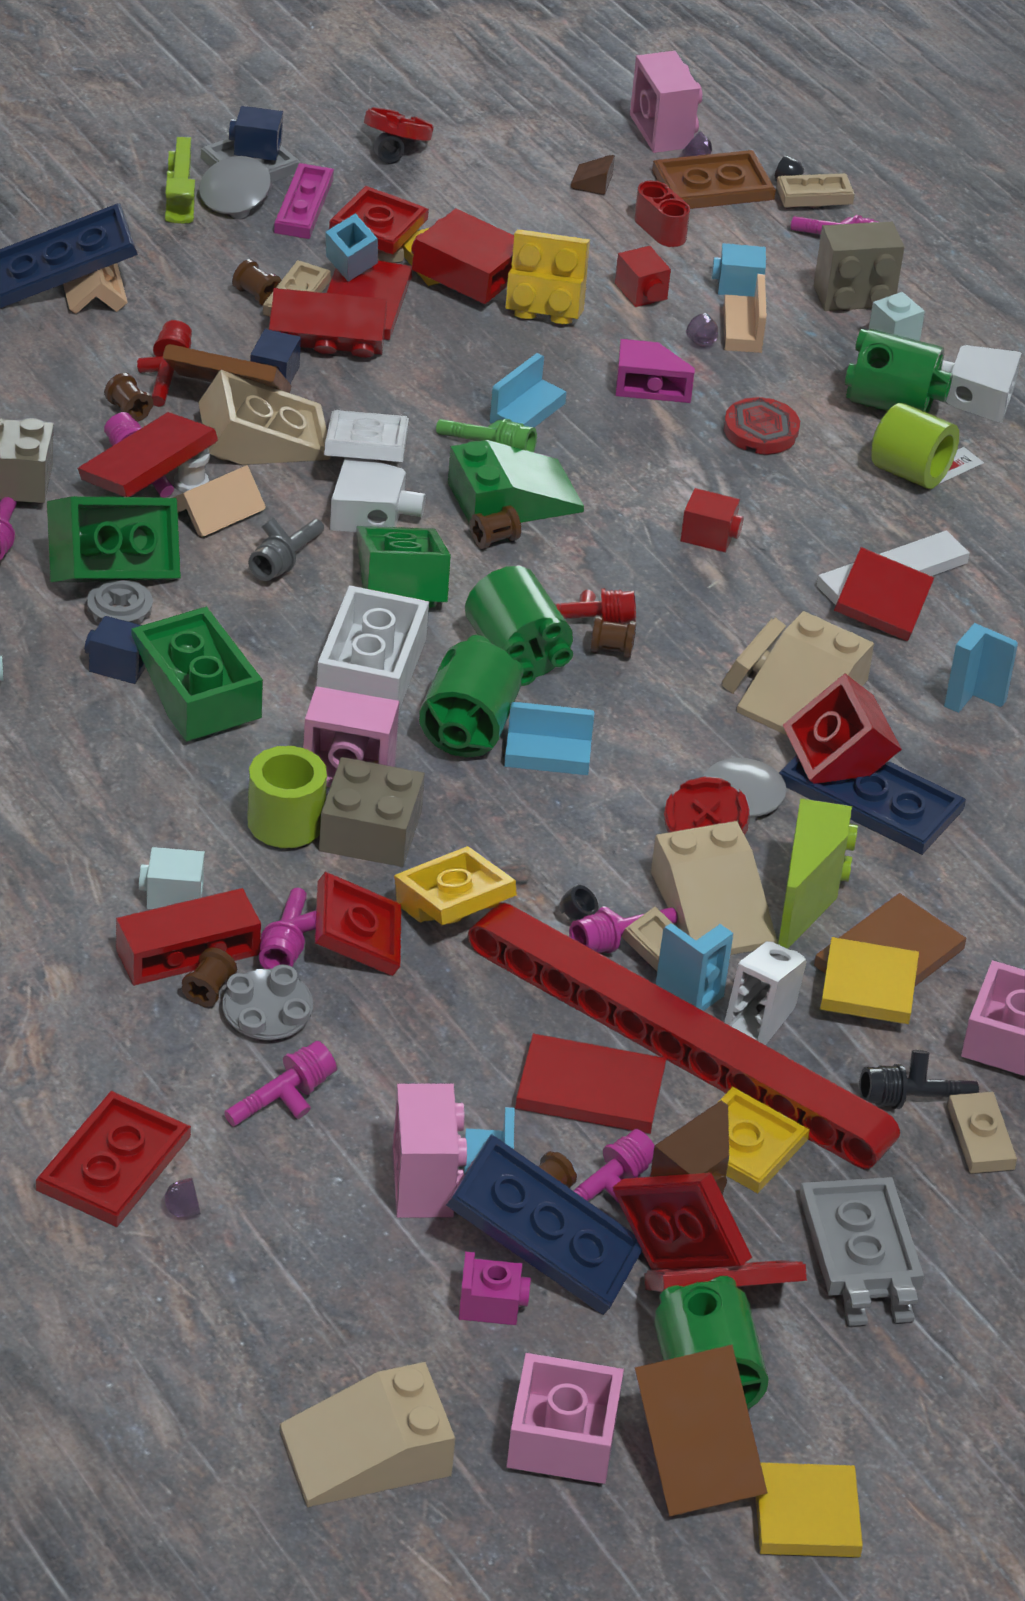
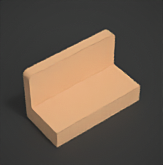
M117 263L63 284L69 310L75 314L95 297H98L116 312L128 303Z
M757 274L754 297L725 295L723 305L725 350L762 353L767 317L765 274Z
M248 465L173 497L177 498L178 512L187 509L199 537H204L258 513L266 507Z

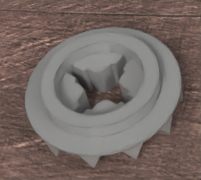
M122 579L102 582L89 592L87 598L88 612L93 614L95 622H101L104 616H109L135 624H142L144 617L150 616L152 612L153 598L150 591L143 585L130 580Z

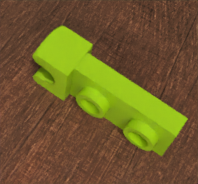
M177 137L176 151H169L165 221L178 224L194 222L195 179H190L191 137Z

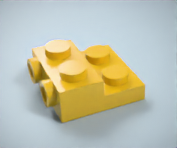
M517 229L514 233L512 269L508 273L505 309L515 310L514 315L524 319L535 318L537 313L551 315L550 320L558 324L572 323L573 318L578 319L584 311L590 239Z
M469 846L394 875L397 902L401 904V908L420 923L436 920L441 925L455 923L467 915L482 909L493 908L500 902L517 896L516 880Z

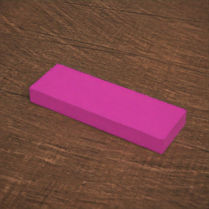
M303 163L298 164L275 220L274 233L310 239L333 182L334 169Z

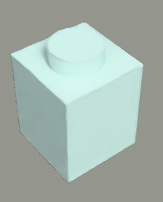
M903 292L873 302L869 330L874 329L920 341L925 311Z
M152 847L149 865L141 864L139 891H147V909L152 910L202 898L205 851Z

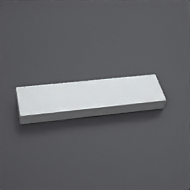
M947 530L880 553L884 557L930 576L967 564L970 554ZM854 563L818 575L817 587L835 605Z

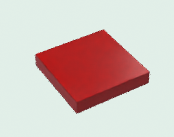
M365 186L329 220V229L356 213L378 238V249L393 255L428 220L429 209Z
M860 547L834 611L908 641L935 577Z
M324 872L317 881L315 943L393 976L400 968L401 904L333 874Z

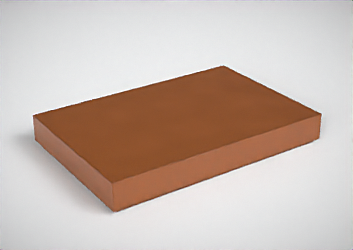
M754 150L653 161L652 171L657 181L666 184L689 205L690 209L775 200L776 189Z
M171 344L165 347L163 359L179 376L212 382L218 372L223 370L287 393L291 391L292 386L274 366Z
M898 893L839 937L841 939L918 951L919 957L915 986L965 949L967 939L901 893ZM830 945L815 956L814 966L825 974Z
M733 1345L634 1367L669 1516L768 1493Z

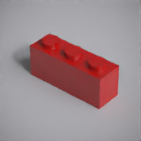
M274 288L269 330L301 337L300 347L314 348L315 351L323 354H333L337 350L351 352L355 356L364 358L372 357L374 354L382 355L387 317V299Z
M243 888L116 918V951L133 986L195 971L199 965L201 953L207 948L221 949L227 952L234 961L257 956L260 953L261 922Z

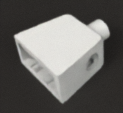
M970 345L961 346L955 363L943 361L942 370L953 373L950 391L946 400L947 404L1002 423L1016 384L1022 353Z
M345 457L331 499L330 530L356 532L357 526L396 527L400 514L417 517L423 516L426 494L405 491L406 472L402 468L370 459Z
M766 941L738 963L724 1023L766 1045L796 1006L807 963L804 956L797 951L789 950L774 942ZM761 1003L765 1007L759 1013L756 1006Z

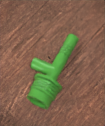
M439 419L436 425L437 434L475 441L489 440L530 452L535 451L537 443V432L534 427L524 426L523 423L512 422L510 419L497 420L487 427Z

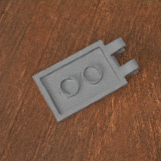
M893 1178L801 1183L800 1200L828 1295H843L845 1318L848 1326L867 1325L868 1318L865 1307L871 1306L870 1298L890 1297L891 1311L895 1323L914 1322L915 1317L911 1304H917L918 1302L916 1290L922 1289L924 1274Z

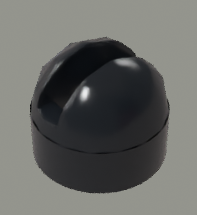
M383 132L374 141V151L383 162L393 163L402 157L404 143L397 135ZM386 141L394 146L391 152L383 146Z
M785 155L776 168L774 180L777 182L779 176L802 175L804 168L798 160Z
M575 885L563 895L560 901L561 914L565 912L568 917L567 921L571 923L583 919L585 916L594 915L598 912L599 908L598 901L593 892L583 885Z

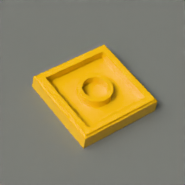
M831 937L820 1010L909 1024L919 952Z
M732 1087L720 1099L728 1105L729 1161L726 1176L758 1194L807 1142L810 1129Z
M760 1462L768 1492L767 1494L756 1496L760 1554L861 1557L863 1544L854 1465Z

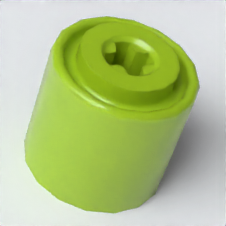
M897 403L889 409L876 428L871 449L872 462L882 470L925 488L933 489L944 479L954 461L959 444V429L956 424L907 404Z
M276 746L264 750L254 757L249 767L247 820L248 828L255 838L267 845L278 848H297L311 843L320 835L321 812L326 801L327 772L326 765L318 755L308 749L296 746Z

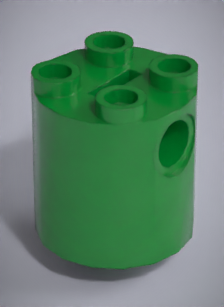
M874 329L860 330L855 351H859L857 363L849 364L845 377V385L848 386L847 399H850L853 403L884 411H889L897 403H904L926 413L930 412L934 400L946 402L953 373L942 370L944 347Z
M522 566L503 567L492 571L479 580L469 592L465 603L466 618L478 635L486 637L490 643L505 650L514 660H517L522 665L524 672L521 678V686L529 685L536 677L545 675L555 667H562L570 662L573 657L571 649L573 631L531 570Z
M472 635L467 641L459 642L449 648L441 661L419 711V724L424 735L437 748L455 756L465 758L476 757L491 751L501 736L510 714L511 703L515 702L521 688V678L524 672L522 665L517 660H514L505 650L490 643L486 637L481 635Z
M719 1276L708 1282H697L685 1287L675 1285L663 1290L659 1297L661 1304L656 1309L654 1319L663 1361L733 1345L747 1408L750 1409L756 1405L767 1392L769 1378L749 1301L745 1293L737 1288L735 1280L728 1276Z

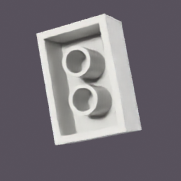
M349 585L318 661L317 686L398 700L400 709L426 641L429 601Z

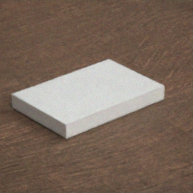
M334 410L331 414L325 440L324 455L403 462L409 418L399 415Z

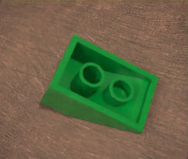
M489 440L472 441L466 444L450 446L448 485L469 524L472 515L481 513L483 516L500 512L501 508L507 505L514 507L519 516L520 523L584 512V504L559 460L556 458Z
M70 496L47 501L50 582H105L122 579L139 581L181 578L177 498Z
M356 527L362 588L429 601V608L436 607L437 602H448L451 554L436 529Z
M207 606L132 628L131 635L165 712L185 741L262 718L263 679Z

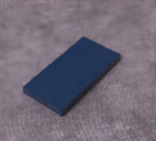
M117 203L0 249V308L138 255L121 204Z
M796 754L779 772L786 784V788L810 800L852 806L850 820L921 855L964 810L966 802L965 798L890 761L886 762L870 776L814 784L809 780Z
M493 1134L483 1143L446 1204L454 1212L602 1315L612 1306L642 1252L633 1232Z

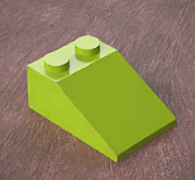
M800 798L778 945L788 949L837 899L840 881L849 882L852 856H845V851H854L858 825L850 824L852 806Z

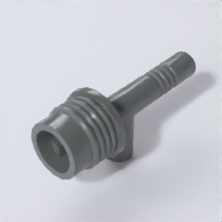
M275 518L269 520L261 527L269 537L264 539L262 544L249 557L248 564L252 574L262 581H269L292 570L296 563L295 552L324 531L323 523L318 519H314L291 536H288Z

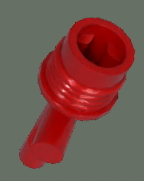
M179 320L167 321L163 325L162 331L159 333L158 339L153 346V353L156 357H144L137 360L139 373L158 372L151 395L153 405L157 407L165 405L174 369L163 359L166 345L171 344L190 348L192 344L191 328Z
M602 588L601 601H595L596 596L594 592L584 590L580 594L579 602L555 604L564 619L602 616L603 620L620 624H628L630 621L636 622L634 591H622L621 589L606 591V588Z

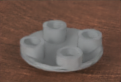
M234 156L212 165L203 175L199 190L203 202L210 209L219 213L230 214L234 219H242L247 217L250 209L257 206L270 192L272 181L268 169L260 161L246 156Z
M725 759L712 765L704 774L706 777L722 778L730 782L731 787L736 788L738 792L739 789L746 796L750 809L749 824L754 823L757 820V816L768 814L777 809L784 802L786 796V784L782 776L771 766L754 759Z
M277 965L273 969H258L232 975L227 981V989L223 996V1011L228 1022L244 1035L262 1040H276L297 1033L308 1023L313 1011V998L308 987L297 978V972L294 968L288 965Z

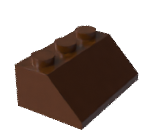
M720 1100L654 1145L650 1177L712 1173L723 1195L727 1184L726 1174L729 1161L728 1105Z

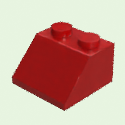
M846 673L782 725L809 780L814 784L870 776L902 750L874 695Z

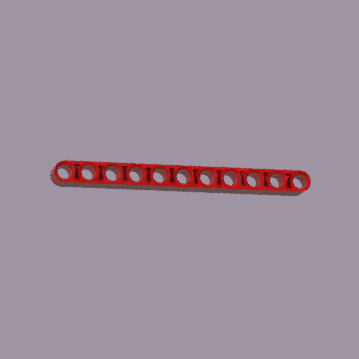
M499 903L469 929L468 940L472 948L485 959L658 1056L667 1058V1061L724 1093H727L734 1087L810 1129L808 1140L859 1168H872L900 1137V1128L897 1122L884 1110L511 904Z

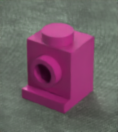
M465 1251L459 1320L516 1325L518 1306L528 1307L531 1278L521 1277L522 1263L474 1259L475 1252Z

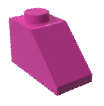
M620 340L616 396L691 403L695 374L694 367L659 342Z

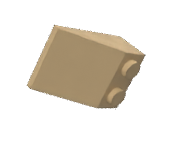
M223 370L218 372L198 402L202 424L215 428L218 441L208 449L209 453L218 459L247 465L329 460L331 457L324 455L327 428L322 406L317 402Z
M803 611L781 634L738 704L737 713L787 735L782 725L844 673L861 686L868 681L874 643Z
M737 821L657 834L655 836L651 874L667 907H672L676 910L678 915L676 925L680 930L694 940H698L721 924L733 932L730 955L754 951L766 941L777 944L775 930L754 855Z
M426 1362L376 1372L280 1423L279 1430L307 1507L452 1476L455 1436Z

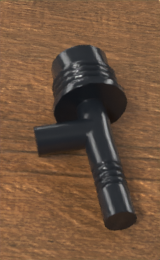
M912 1050L908 1078L905 1067L902 1064L864 1067L859 1079L860 1098L869 1103H875L877 1106H891L893 1109H901L907 1096L947 1098L950 1095L979 1093V1084L977 1081L927 1079L930 1053L924 1050Z

